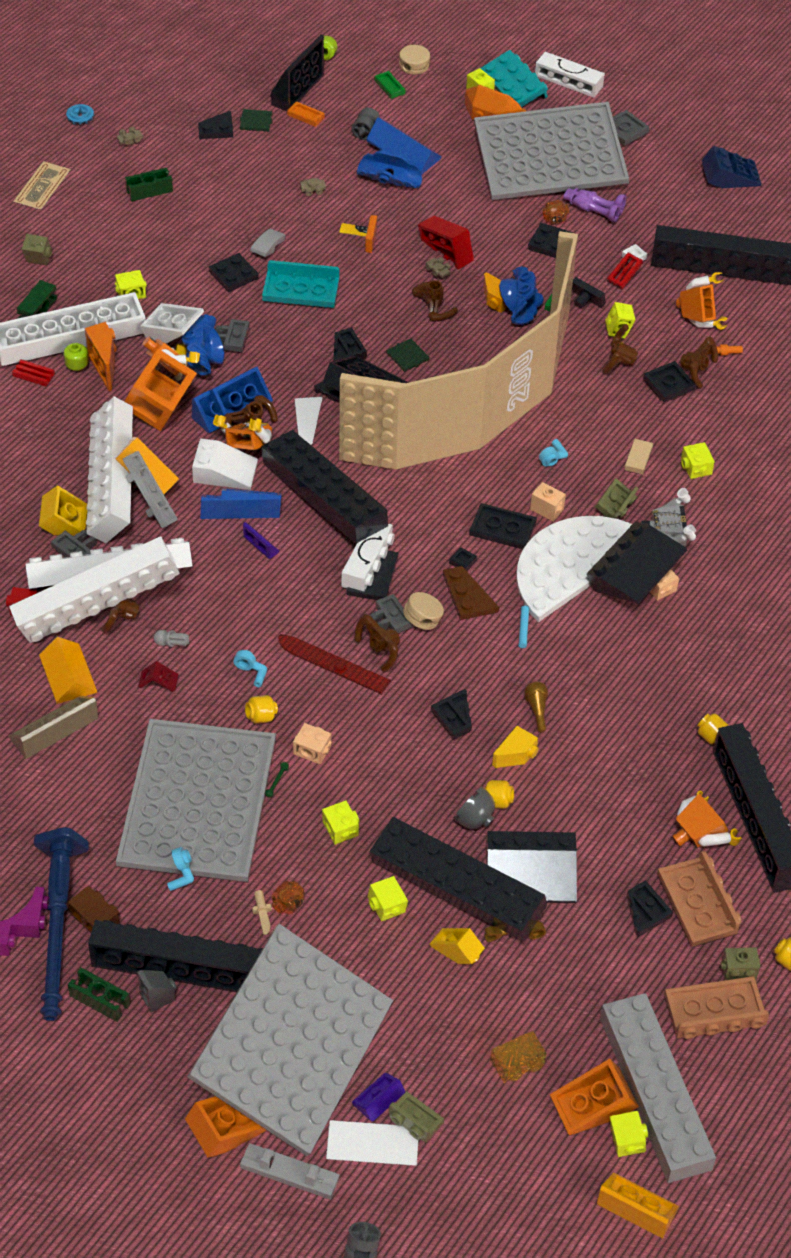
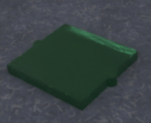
M243 109L242 117H240V130L269 132L270 126L273 123V111Z
M411 338L402 343H397L396 346L386 350V353L404 372L414 367H419L420 364L430 360V357Z

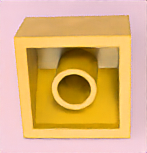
M58 485L42 496L39 527L53 535H60L67 531L72 536L86 529V502Z

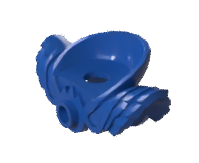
M386 150L364 155L357 168V175L370 177L371 180H378L383 184L390 183L396 186L419 188L422 183L421 171L415 164L410 163L403 154H394ZM390 169L394 172V174L392 175L386 170Z
M520 266L512 270L515 279H502L499 285L500 293L506 306L513 312L511 321L516 325H524L532 321L538 312L537 308L544 301L543 295L538 293L536 288L535 274L528 271V268Z
M207 314L201 315L190 327V330L186 331L182 336V342L187 345L188 349L187 357H189L190 351L200 353L197 363L187 362L188 366L193 368L200 376L211 374L210 363L221 365L224 362V347L219 334L214 329L216 318Z

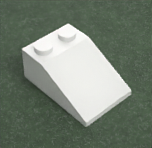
M161 303L140 327L146 338L150 336L154 340L158 338L164 343H168L182 336L203 314L204 310L202 308Z
M200 439L192 466L193 483L251 490L258 459L223 442Z

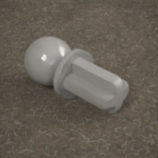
M158 630L154 634V642L159 646H186V644H189V635L176 633L172 630L169 632Z

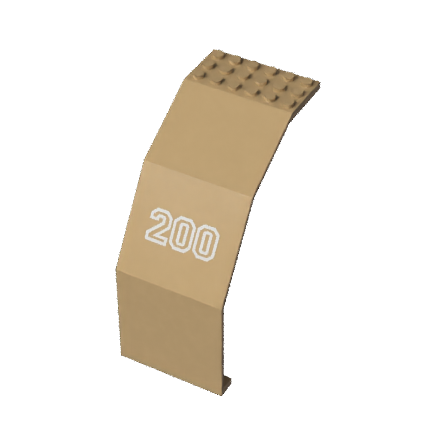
M559 231L550 316L485 365L410 383L341 373L339 460L400 469L481 449L552 393L569 318L578 234Z

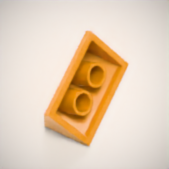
M133 437L115 459L129 472L122 459L139 451L162 493L165 494L179 478L139 438Z
M56 637L39 654L56 704L73 700L79 696L97 693L79 643Z
M614 1172L602 1184L597 1205L662 1239L679 1208L678 1205Z

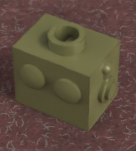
M26 234L22 246L26 262L47 266L52 255V247L48 238Z
M757 947L725 948L721 962L724 981L754 976L755 981L757 980L760 969Z

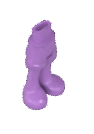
M568 188L563 199L570 201V204L577 206L579 209L585 211L592 210L605 216L612 222H617L626 204V195L624 194L618 195L615 201H609L601 198L594 191L579 190L578 188L574 190Z

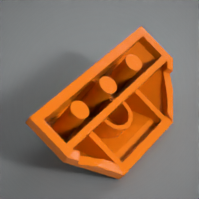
M482 85L468 88L465 91V106L473 120L475 117L526 111L511 96Z

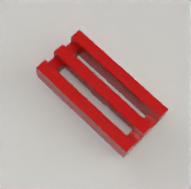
M627 252L609 275L607 281L609 283L612 282L614 286H619L623 290L641 267L643 260ZM631 258L632 260L629 262V264H628L627 266H625V264H626V263L629 261V259ZM625 266V268L622 270V272H621V274L618 276V278L615 279V277L618 275V273L621 271V269Z
M20 359L19 365H16V370L13 369L12 375L47 387L55 375L54 369Z

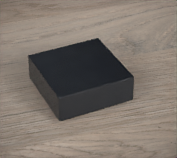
M460 547L449 559V564L454 567L463 566L468 571L477 561V556Z

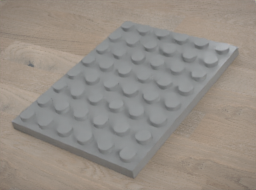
M609 102L474 118V125L492 200L567 191L568 188L573 190L575 188L587 189L629 183V176Z
M150 719L116 858V866L182 874L176 867L172 857V850L182 847L190 853L192 861L189 862V868L194 876L248 882L276 733Z
M278 924L187 1077L305 1156H308L325 1128L393 1000Z

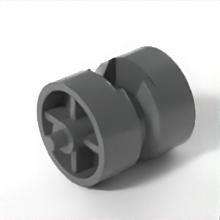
M363 108L352 125L353 134L361 140H367L377 117L380 118L379 113L373 108Z
M368 1222L352 1224L349 1227L343 1258H376L381 1238L379 1228Z

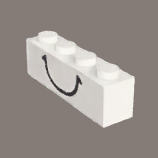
M544 52L538 59L535 73L539 78L591 97H595L604 83L605 73L548 52Z
M388 524V527L357 543L342 571V587L365 591L367 585H372L373 573L378 572L381 566L380 559H385L388 546L394 542L393 525Z

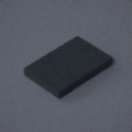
M480 503L469 530V536L524 549L530 541L537 517Z
M388 551L385 559H380V569L378 572L373 573L372 585H367L365 591L347 587V595L373 600L387 597L399 552Z

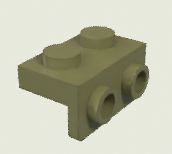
M615 478L594 507L606 517L616 519L619 516L621 518L628 511L626 506L631 505L637 498L635 493L639 488L635 486L630 490Z
M407 1091L396 1104L392 1102L389 1105L390 1119L396 1125L405 1127L412 1137L417 1140L421 1139L425 1143L430 1140L444 1123L443 1117Z

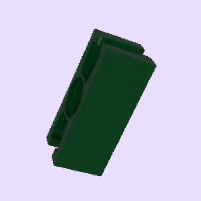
M167 167L125 177L126 192L130 194L131 202L173 192L172 177L169 175Z
M39 280L17 307V313L21 315L18 319L47 312L58 299L57 295L53 294L56 291V285Z
M80 968L77 972L78 985L75 984L76 980L74 979L68 983L69 996L118 1022L122 1017L120 1006L117 1004L114 1006L110 1001H115L123 1005V1008L128 1009L131 1005L129 993ZM85 984L86 986H88V988L85 989L81 986ZM98 993H102V994H103V995H101V996H95V995L98 994Z

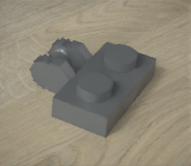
M231 319L229 326H216L215 330L219 334L222 344H224V350L243 352L250 327L249 321Z
M82 530L75 536L64 531L51 541V547L64 557H70V553L79 551L86 555L91 554L90 550L96 545L97 540L94 537L87 539L88 534L85 530Z
M394 594L376 601L378 611L370 614V616L380 627L385 630L390 627L397 631V633L413 627V624L404 616V608Z

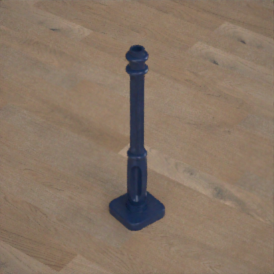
M67 827L34 836V846L51 858L48 881L49 904L47 908L50 911L46 981L45 993L41 995L44 1007L40 1009V1013L46 1021H55L62 1013L58 1004L62 1001L59 987L64 912L67 910L66 904L70 880V857L86 853L89 850V841L73 829Z

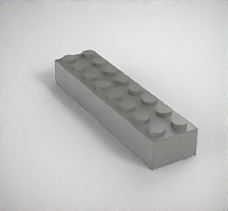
M646 993L603 1004L600 1020L620 1069L639 1105L637 1110L642 1122L646 1123L648 1137L667 1183L712 1171L716 1156Z

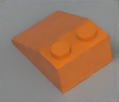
M105 321L84 329L88 357L107 390L112 391L115 352H117V349L113 342V339H115L114 330L109 328Z
M611 1059L606 1060L550 1094L569 1135L610 1122V1116L629 1113L639 1107L621 1069Z
M216 1096L195 1102L185 1118L208 1158L226 1153L267 1131Z

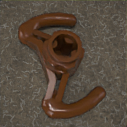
M440 281L424 282L412 289V294L415 297H422L429 306L428 318L430 320H446L458 312V309L453 307L445 313H437L438 306L442 305L444 287H442Z
M627 324L620 327L611 341L612 348L610 353L612 357L603 367L602 371L604 374H608L619 363L632 366L638 356L636 349L620 342L624 333L629 329Z
M711 336L706 337L695 352H686L681 357L682 368L690 371L691 379L698 389H701L703 384L698 377L697 371H704L709 366V357L707 356L709 349L712 362H718L717 346Z
M263 395L256 396L254 401L247 404L242 410L224 415L226 417L225 423H229L231 426L232 422L246 423L250 422V418L253 420L261 419L263 416L262 405H264L270 413L272 422H277L278 417L273 404Z
M127 598L116 606L108 607L111 611L101 631L103 633L109 632L117 617L134 620L139 610V604Z
M364 614L356 624L354 640L356 642L362 640V631L364 625H366L371 634L369 643L372 649L376 652L387 650L390 653L387 662L381 666V670L386 672L396 662L398 656L397 645L400 642L399 634L393 629H383L369 614Z

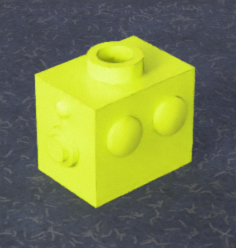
M479 68L467 74L466 90L477 85L494 90L495 80Z
M140 270L115 275V290L119 296L135 292L138 299L146 298L145 288L147 285L146 281L143 280Z
M614 303L605 319L609 336H615L620 327L627 324L629 329L622 338L627 337L635 322L632 305Z
M706 443L684 446L681 464L683 469H686L690 479L712 475L715 461Z
M347 801L322 809V822L335 845L359 836L358 815L355 810H351Z
M394 876L370 884L367 896L369 905L373 911H376L381 921L405 913L408 900Z
M634 1111L610 1116V1129L617 1156L622 1157L646 1152L645 1138H648L646 1123L641 1124L639 1112Z

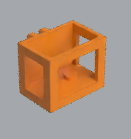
M157 349L124 402L133 406V414L161 431L197 373L162 350ZM160 360L186 376L181 385L155 369Z

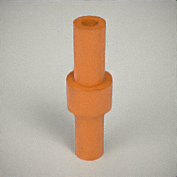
M728 344L717 346L720 356L730 353H743L742 346H728Z

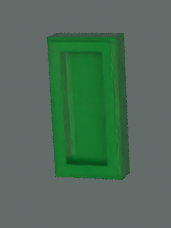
M389 71L374 76V81L390 99L406 94V89Z

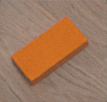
M295 102L287 110L288 116L314 127H317L325 118V113L299 102Z
M376 215L370 216L365 239V251L368 253H372L377 232Z

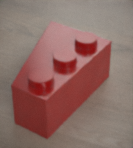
M435 215L418 224L421 240L435 252L439 250L443 253L445 260L448 261L450 259L453 261L455 268L458 270L474 261L469 229Z

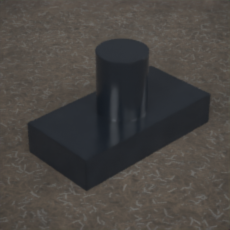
M577 277L573 279L572 292L579 295L574 300V304L578 308H583L588 301L600 308L606 304L604 292Z

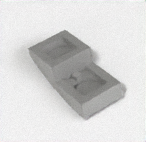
M270 228L255 241L250 251L267 257L274 253L276 245L285 240V234Z

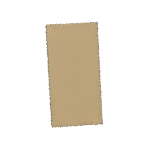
M635 439L625 465V470L644 474L653 443Z

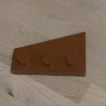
M463 566L443 570L444 580L460 620L499 612V606Z

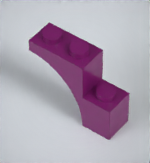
M35 887L29 903L19 913L0 921V956H10L11 947L14 948L16 944V937L40 938L41 930L46 928L44 911L48 910L47 906L49 904L44 887Z

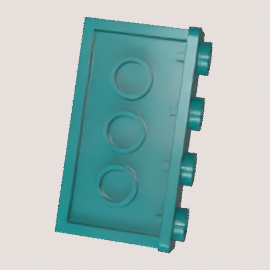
M508 50L480 68L495 80V89L498 92L511 96L521 107L540 95L543 98L548 97L547 85L541 82L535 72L532 73L528 65L521 62L518 54H514L511 50Z
M270 260L267 264L262 301L335 308L340 281V269L334 266Z

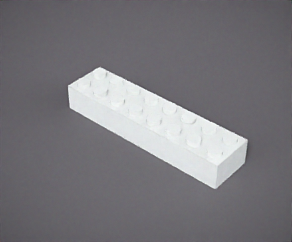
M134 292L1 322V365L18 363L20 359L27 361L64 352L66 346L72 343H80L86 346L84 328L105 321L108 327L114 330L115 339L113 340L144 334L140 326L146 319L137 295Z
M115 396L108 402H105L102 408L94 412L90 418L87 534L104 543L110 541L130 524L131 482L129 483L125 477L130 473L115 458L132 439L133 406Z
M160 536L9 607L17 627L29 643L42 640L43 637L51 633H57L62 628L71 624H77L88 616L96 615L103 609L116 606L127 598H133L144 590L154 588L157 584L172 580L180 573L171 552Z
M184 538L171 539V543H167L166 546L171 552L177 568L191 567L192 559L189 542L184 541ZM143 543L131 544L130 549H123V546L110 547L111 551L103 552V549L90 550L91 554L83 555L82 551L72 552L70 557L62 558V554L50 555L49 560H42V557L29 558V562H26L29 589L61 583L139 547Z

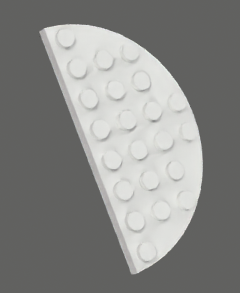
M580 516L558 521L538 532L524 547L517 566L516 580L518 593L524 601V606L529 607V613L540 622L591 586L586 575L587 572L632 524L610 517Z

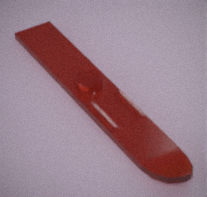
M283 634L278 636L280 645L288 653L382 695L391 682L388 678L298 638Z

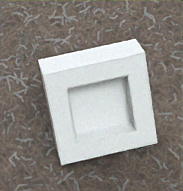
M636 244L622 251L621 257L623 258L629 252L643 261L647 259V253Z

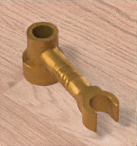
M540 920L537 921L529 934L531 940L542 938L546 934L544 924ZM494 926L485 928L486 934L484 936L487 942H492L504 935H508V933Z

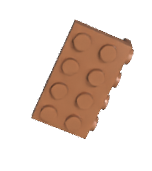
M706 851L700 852L699 858L658 869L659 879L692 947L738 933L741 924L740 914L734 910L732 898L729 893L725 892L723 880L720 875H717L713 859L708 857Z
M754 976L665 989L664 995L676 1038L691 1039L697 1035H715L723 1031L737 1032L743 1028L752 1027L757 1029L767 1025L769 1013L767 1010H764Z

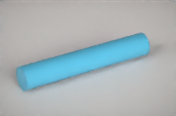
M528 606L521 607L520 648L527 647Z

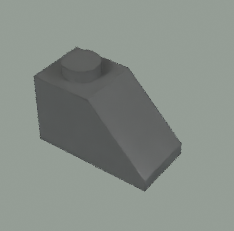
M140 970L137 972L140 996L151 1013L175 1001L176 985L172 978H167L164 971Z

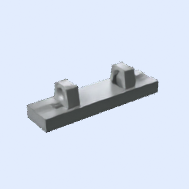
M136 451L123 458L122 460L130 474L125 476L129 483L132 481L136 482L150 507L145 511L150 518L155 515L162 528L178 520L140 452Z
M249 1143L240 1163L241 1169L330 1200L340 1179V1174Z

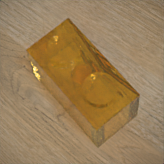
M531 1031L493 1048L490 1061L503 1083L510 1080L516 1081L529 1071L535 1072L541 1069L545 1064L547 1053L535 1033Z

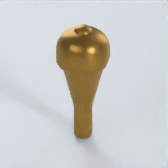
M534 681L526 686L524 690L525 699L530 703L534 712L538 731L545 732L544 714L548 689L544 683Z

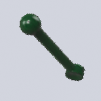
M287 762L280 764L278 775L270 789H267L265 792L267 797L273 796V790L282 774L289 769Z

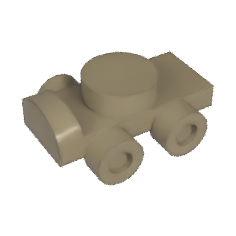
M130 127L129 133L121 129L119 131L120 135L117 136L120 145H131L143 139L140 130L136 131L135 127Z
M319 178L305 179L303 182H300L301 191L305 192L307 196H311L314 190H316L317 195H321L323 189H326L324 180Z
M442 257L433 258L426 262V269L428 271L432 270L435 277L444 278L450 274L449 269H451L449 263L443 264L444 260Z

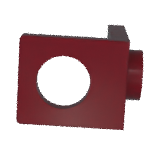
M155 661L142 670L138 687L142 688L153 680L173 692L176 689L179 674Z

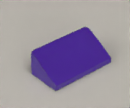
M246 522L243 523V537L267 558L271 559L280 552L256 529Z
M385 1072L355 1098L352 1104L367 1119L373 1122L389 1108L392 1102L395 1103L404 1095L405 1090L399 1079Z

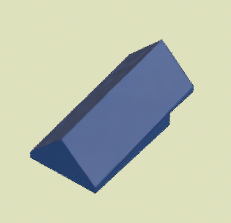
M377 117L367 137V142L378 147L380 150H386L394 154H403L410 163L415 164L420 169L421 174H424L442 158L435 151Z
M258 366L192 398V419L207 433H211L220 428L213 425L215 414L224 416L226 413L238 412L254 401V398L258 395H263L272 402L273 399Z
M223 488L221 496L203 494L201 496L200 519L280 518L281 493Z

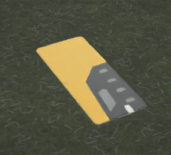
M342 223L339 232L366 237L368 227Z

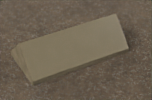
M79 696L8 735V737L23 757L27 759L97 720L96 700L94 697Z

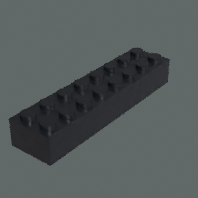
M657 225L651 266L712 275L716 272H721L722 274L717 275L791 285V243Z
M290 430L261 446L263 464L356 545L360 541L388 527L387 509L294 430Z
M743 723L718 728L713 755L773 893L790 890L791 830L789 819L784 817L782 804L779 799H776L774 794V786L767 779L766 768L759 761L758 750L751 743L750 732L745 729Z
M395 817L391 818L369 851L374 864L525 942L547 907L545 894Z
M95 920L88 942L92 967L138 975L137 972L140 970L164 971L167 978H172L174 982L236 993L263 949L249 947L245 944H230L222 940L203 939L200 936H185L177 932H162L154 928H139L132 924H116L109 920Z

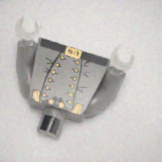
M681 488L677 492L678 498H673L667 504L654 509L651 520H643L641 523L651 525L673 540L686 546L687 538L690 541L695 540L696 529L693 525H687L684 505H681V502L689 503L691 497L686 488Z

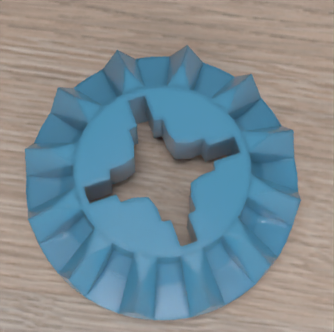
M77 104L71 106L67 110L66 115L68 121L81 125V123L87 124L88 121H92L94 111L88 105Z

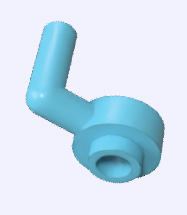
M558 439L552 441L554 447L545 448L539 454V460L544 466H553L557 463L558 459L568 457V452Z
M238 651L233 660L235 666L241 670L254 669L258 671L254 686L261 687L267 667L257 662L255 656L250 651Z
M182 847L172 850L174 863L178 870L182 872L183 877L167 883L170 891L194 881L193 874L189 868V862L192 861L190 853Z

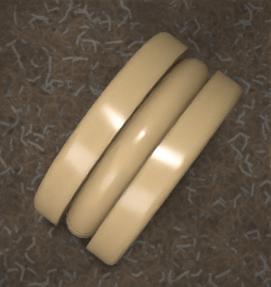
M408 45L400 51L399 66L404 72L408 74H421L429 69L430 52L425 47Z
M416 592L409 597L408 602L404 606L403 613L406 619L414 626L430 630L438 625L439 620L444 614V608L432 595Z

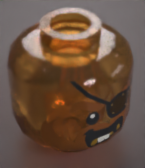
M560 199L547 202L545 208H542L545 222L554 225L566 221L567 214H569L567 203L564 204Z
M284 881L271 895L272 906L278 913L292 914L303 904L305 892L297 882Z

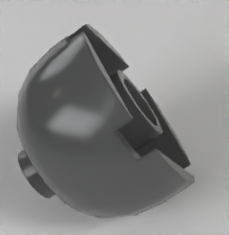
M482 786L477 790L478 793L475 796H471L458 810L457 815L453 817L460 825L471 830L478 829L482 825L487 827L494 820L492 814L495 811V801L491 794Z

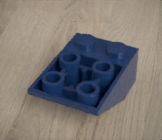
M714 145L702 159L709 184L720 188L757 187L762 185L756 163L752 159L741 157L737 153H731L724 148Z

